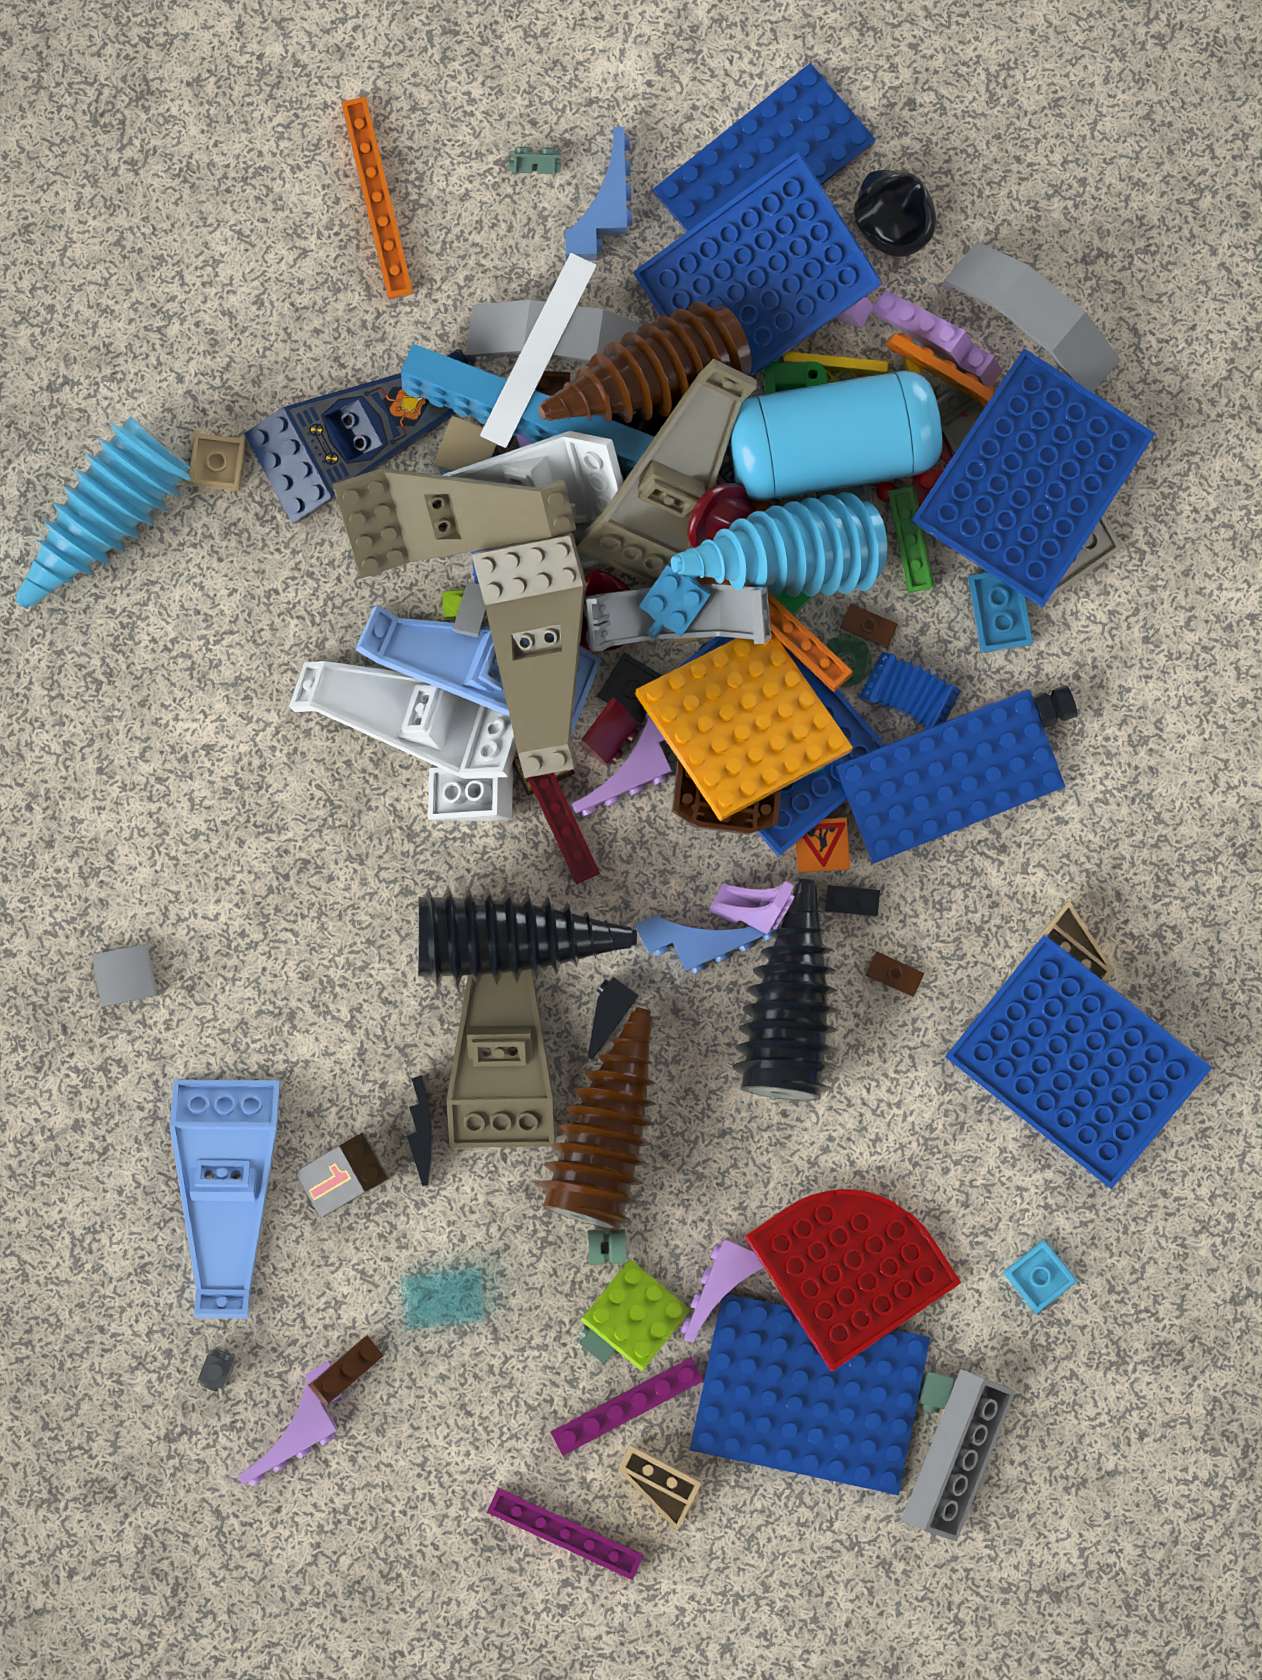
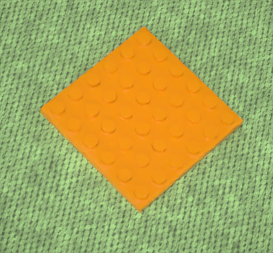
M772 633L771 640L764 644H754L753 639L736 638L637 688L635 691V695L720 821L843 757L853 749L788 652Z

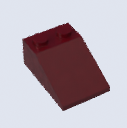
M612 697L581 739L582 750L607 768L610 763L616 765L624 753L621 751V748L626 742L631 744L638 735L639 731L636 729L638 722L618 700Z

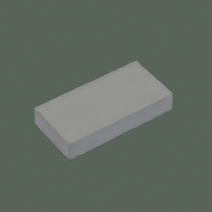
M467 582L453 626V632L479 638L486 615V608L480 585Z

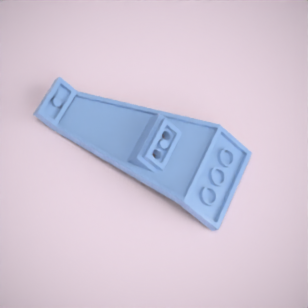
M379 605L372 609L356 646V651L378 664L509 716L490 626H482L479 638L453 632L454 623L399 618ZM547 633V637L550 640H554V635ZM522 638L524 644L530 645L527 638ZM581 646L579 648L571 736L601 662L599 657Z
M174 1080L170 1132L196 1286L195 1318L248 1319L250 1292L277 1135L280 1097L279 1080ZM208 1175L214 1176L212 1179H206ZM235 1175H240V1176H241V1177H240L239 1179H237V1180L232 1179V1177L235 1176Z

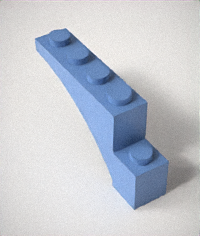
M614 127L613 147L610 164L596 198L580 220L571 229H565L566 261L570 253L585 260H597V252H602V236L597 237L596 235L627 234V226H632V210H627L626 201H631V185H626V176H631L630 160H625V151H630L629 135H624V127Z
M660 914L636 924L637 931L648 955L654 953L655 956L664 954L670 950L668 946L673 944L685 973L691 970L692 974L706 969L705 963L714 959L716 963H720L730 958L729 952L738 948L741 953L754 947L753 942L760 938H763L764 942L772 939L770 933L777 930L771 927L768 934L752 926L732 930H704L662 919Z

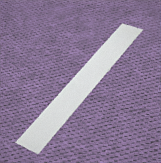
M570 253L480 434L481 437L504 448L507 447L591 278L596 264Z

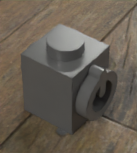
M213 1349L212 1353L207 1354L198 1378L199 1381L204 1382L203 1387L216 1392L219 1388H226L236 1363L233 1361L235 1356L217 1349Z

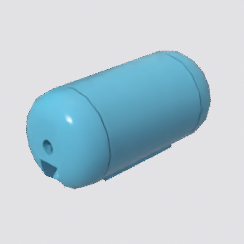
M898 371L746 398L741 403L728 442V453L731 468L733 467L735 482L746 488L747 498L754 501H771L773 499H783L925 473L937 464L941 455L942 428L939 409L931 384L925 377L913 371Z

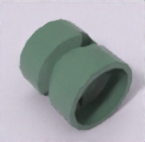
M611 1229L608 1234H605L603 1230H588L589 1265H603L607 1260L612 1264H627L625 1229ZM601 1242H609V1252H601Z

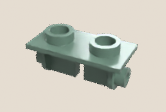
M519 146L515 147V151L509 152V156H514V160H509V170H514V173H532V164H537V174L555 175V172H560L561 162H556V158H561V153H556V148H540V152H531L530 147Z

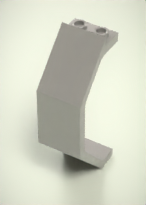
M976 242L943 281L942 287L949 293L955 288L1000 311L1046 349L1068 377L1091 392H1094L1121 360L1082 308L1029 265L982 243Z
M529 299L472 305L465 353L467 361L477 362V357L521 354L546 301ZM576 306L551 357L590 362L594 354L604 355L605 348L609 343H620L624 334L628 332L637 333L639 327L643 324L604 309Z
M731 583L701 584L712 594L682 637L666 627L661 629L656 638L651 637L654 631L650 635L646 633L655 620L650 614L641 609L639 605L652 586L588 595L584 597L587 643L589 648H591V652L602 651L610 646L648 640L722 636L753 639L754 644H764L771 640L767 587L744 585L741 590H736L732 587Z

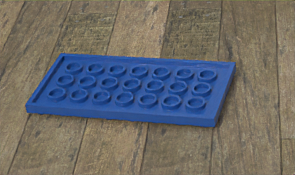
M810 62L654 187L652 192L682 228L688 232L796 152H801L818 181L823 185L873 145L876 139Z
M1030 689L835 765L869 858L873 864L1066 787Z

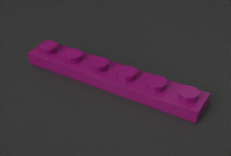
M692 1357L552 1430L550 1433L562 1456L704 1380Z
M499 1487L487 1513L631 1580H633L644 1556L640 1552Z

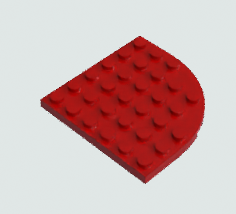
M837 1189L809 1195L787 1206L744 1235L830 1371L836 1370L961 1284L960 1279L930 1233L915 1216L898 1206L894 1201L867 1191Z

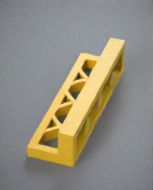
M789 351L784 354L783 362L814 361L822 364L830 378L828 383L838 382L836 379L843 373L850 374L854 379H857L856 375L868 377L887 374L888 362ZM830 372H834V373H838V374H836L835 376H833Z

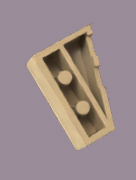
M1070 900L1066 901L1034 942L1037 943L1046 934L1106 982L1115 970L1077 914Z
M630 1443L618 1466V1470L678 1531L702 1484L701 1480Z

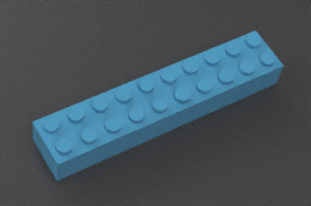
M412 344L401 369L402 390H405L406 394L414 398H419L420 396L426 398L437 407L446 406L452 408L460 416L467 417L470 415L477 418L484 425L507 382L504 378L416 344ZM535 390L513 435L519 434L526 437V440L531 443H536L568 431L611 439L621 474L625 479L655 438L613 420L607 423L600 415L591 416L590 420H587L585 416L573 417L570 420L568 418L553 421L542 420L538 412V405L550 396Z

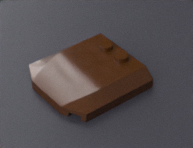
M679 759L677 760L672 812L694 827L750 835L778 824L781 789L720 821Z

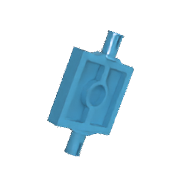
M670 563L665 567L639 605L641 609L650 614L655 620L646 632L648 635L654 631L651 637L656 638L661 629L666 627L679 636H683L712 594L701 586L697 580L698 576L681 575L678 572H673Z

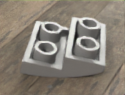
M148 944L92 955L102 1007L157 996Z

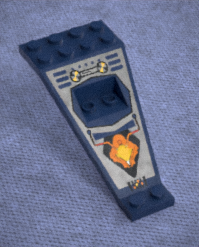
M456 349L447 355V357L469 365L461 349ZM401 373L284 406L244 434L291 523L295 524L336 498L332 484L378 469L456 413L452 408L446 406L437 407L421 396L414 398L406 394L405 390H402ZM350 416H351V418H352V424H351V425L348 423V418H349ZM361 439L364 440V446H363V447H361V445H360V440H361Z

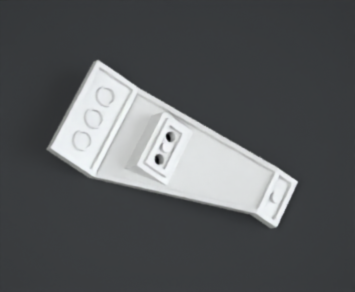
M568 431L443 474V476L530 487H540L562 479L565 482L570 503H575V523H593L603 513L623 484L613 441L573 431ZM435 500L433 505H437L440 500ZM441 523L439 528L444 527L446 523Z
M328 661L304 662L289 705L294 712L317 711L464 779L508 777L517 749L510 716L398 671Z

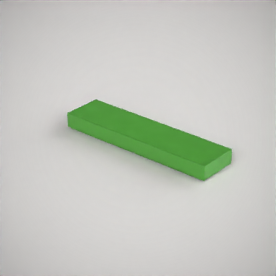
M915 486L890 490L888 493L908 593L935 588L924 530L910 522L919 509Z

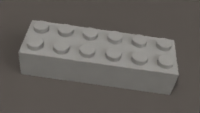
M960 1369L938 1428L935 1431V1436L925 1457L924 1464L915 1482V1487L906 1505L902 1521L923 1531L957 1542L1016 1391Z

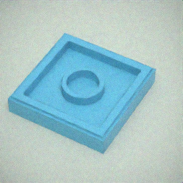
M1044 1239L1002 1272L1035 1314L1039 1313L1077 1282Z

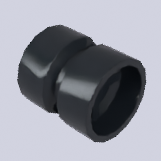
M1067 685L1052 690L1051 695L1044 692L1032 696L1044 728L1055 725L1058 718L1067 721L1078 716L1073 695Z

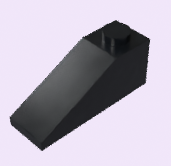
M614 977L610 981L605 979L597 990L600 995L597 999L588 1058L593 1060L639 997L638 994Z

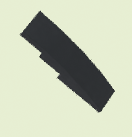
M421 1075L411 1078L419 1104L409 1107L417 1133L407 1135L421 1184L422 1186L429 1185L432 1165L433 1130L429 1099L424 1079Z

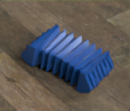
M881 652L877 662L874 663V668L866 684H864L859 699L871 706L881 703L882 709L888 706V711L895 708L896 713L903 711V717L910 714V721L916 719V726L922 724L923 730L947 721L951 710L956 705V700L961 690L954 684L946 686V679L939 681L938 673L931 676L930 668L923 671L922 664L913 668L912 661L905 665L904 658L897 662L896 655Z

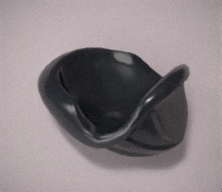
M891 170L872 171L866 176L860 187L853 211L855 222L864 237L875 248L894 257L909 256L924 248L935 232L936 212L932 198L923 182L911 173Z

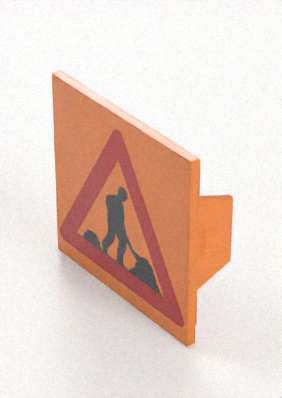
M847 818L823 819L796 842L798 873L850 870Z

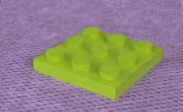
M629 1259L627 1264L623 1266L580 1320L639 1370L643 1371L691 1309Z

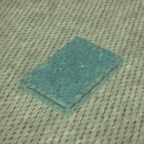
M480 1268L400 1277L406 1330L485 1321Z

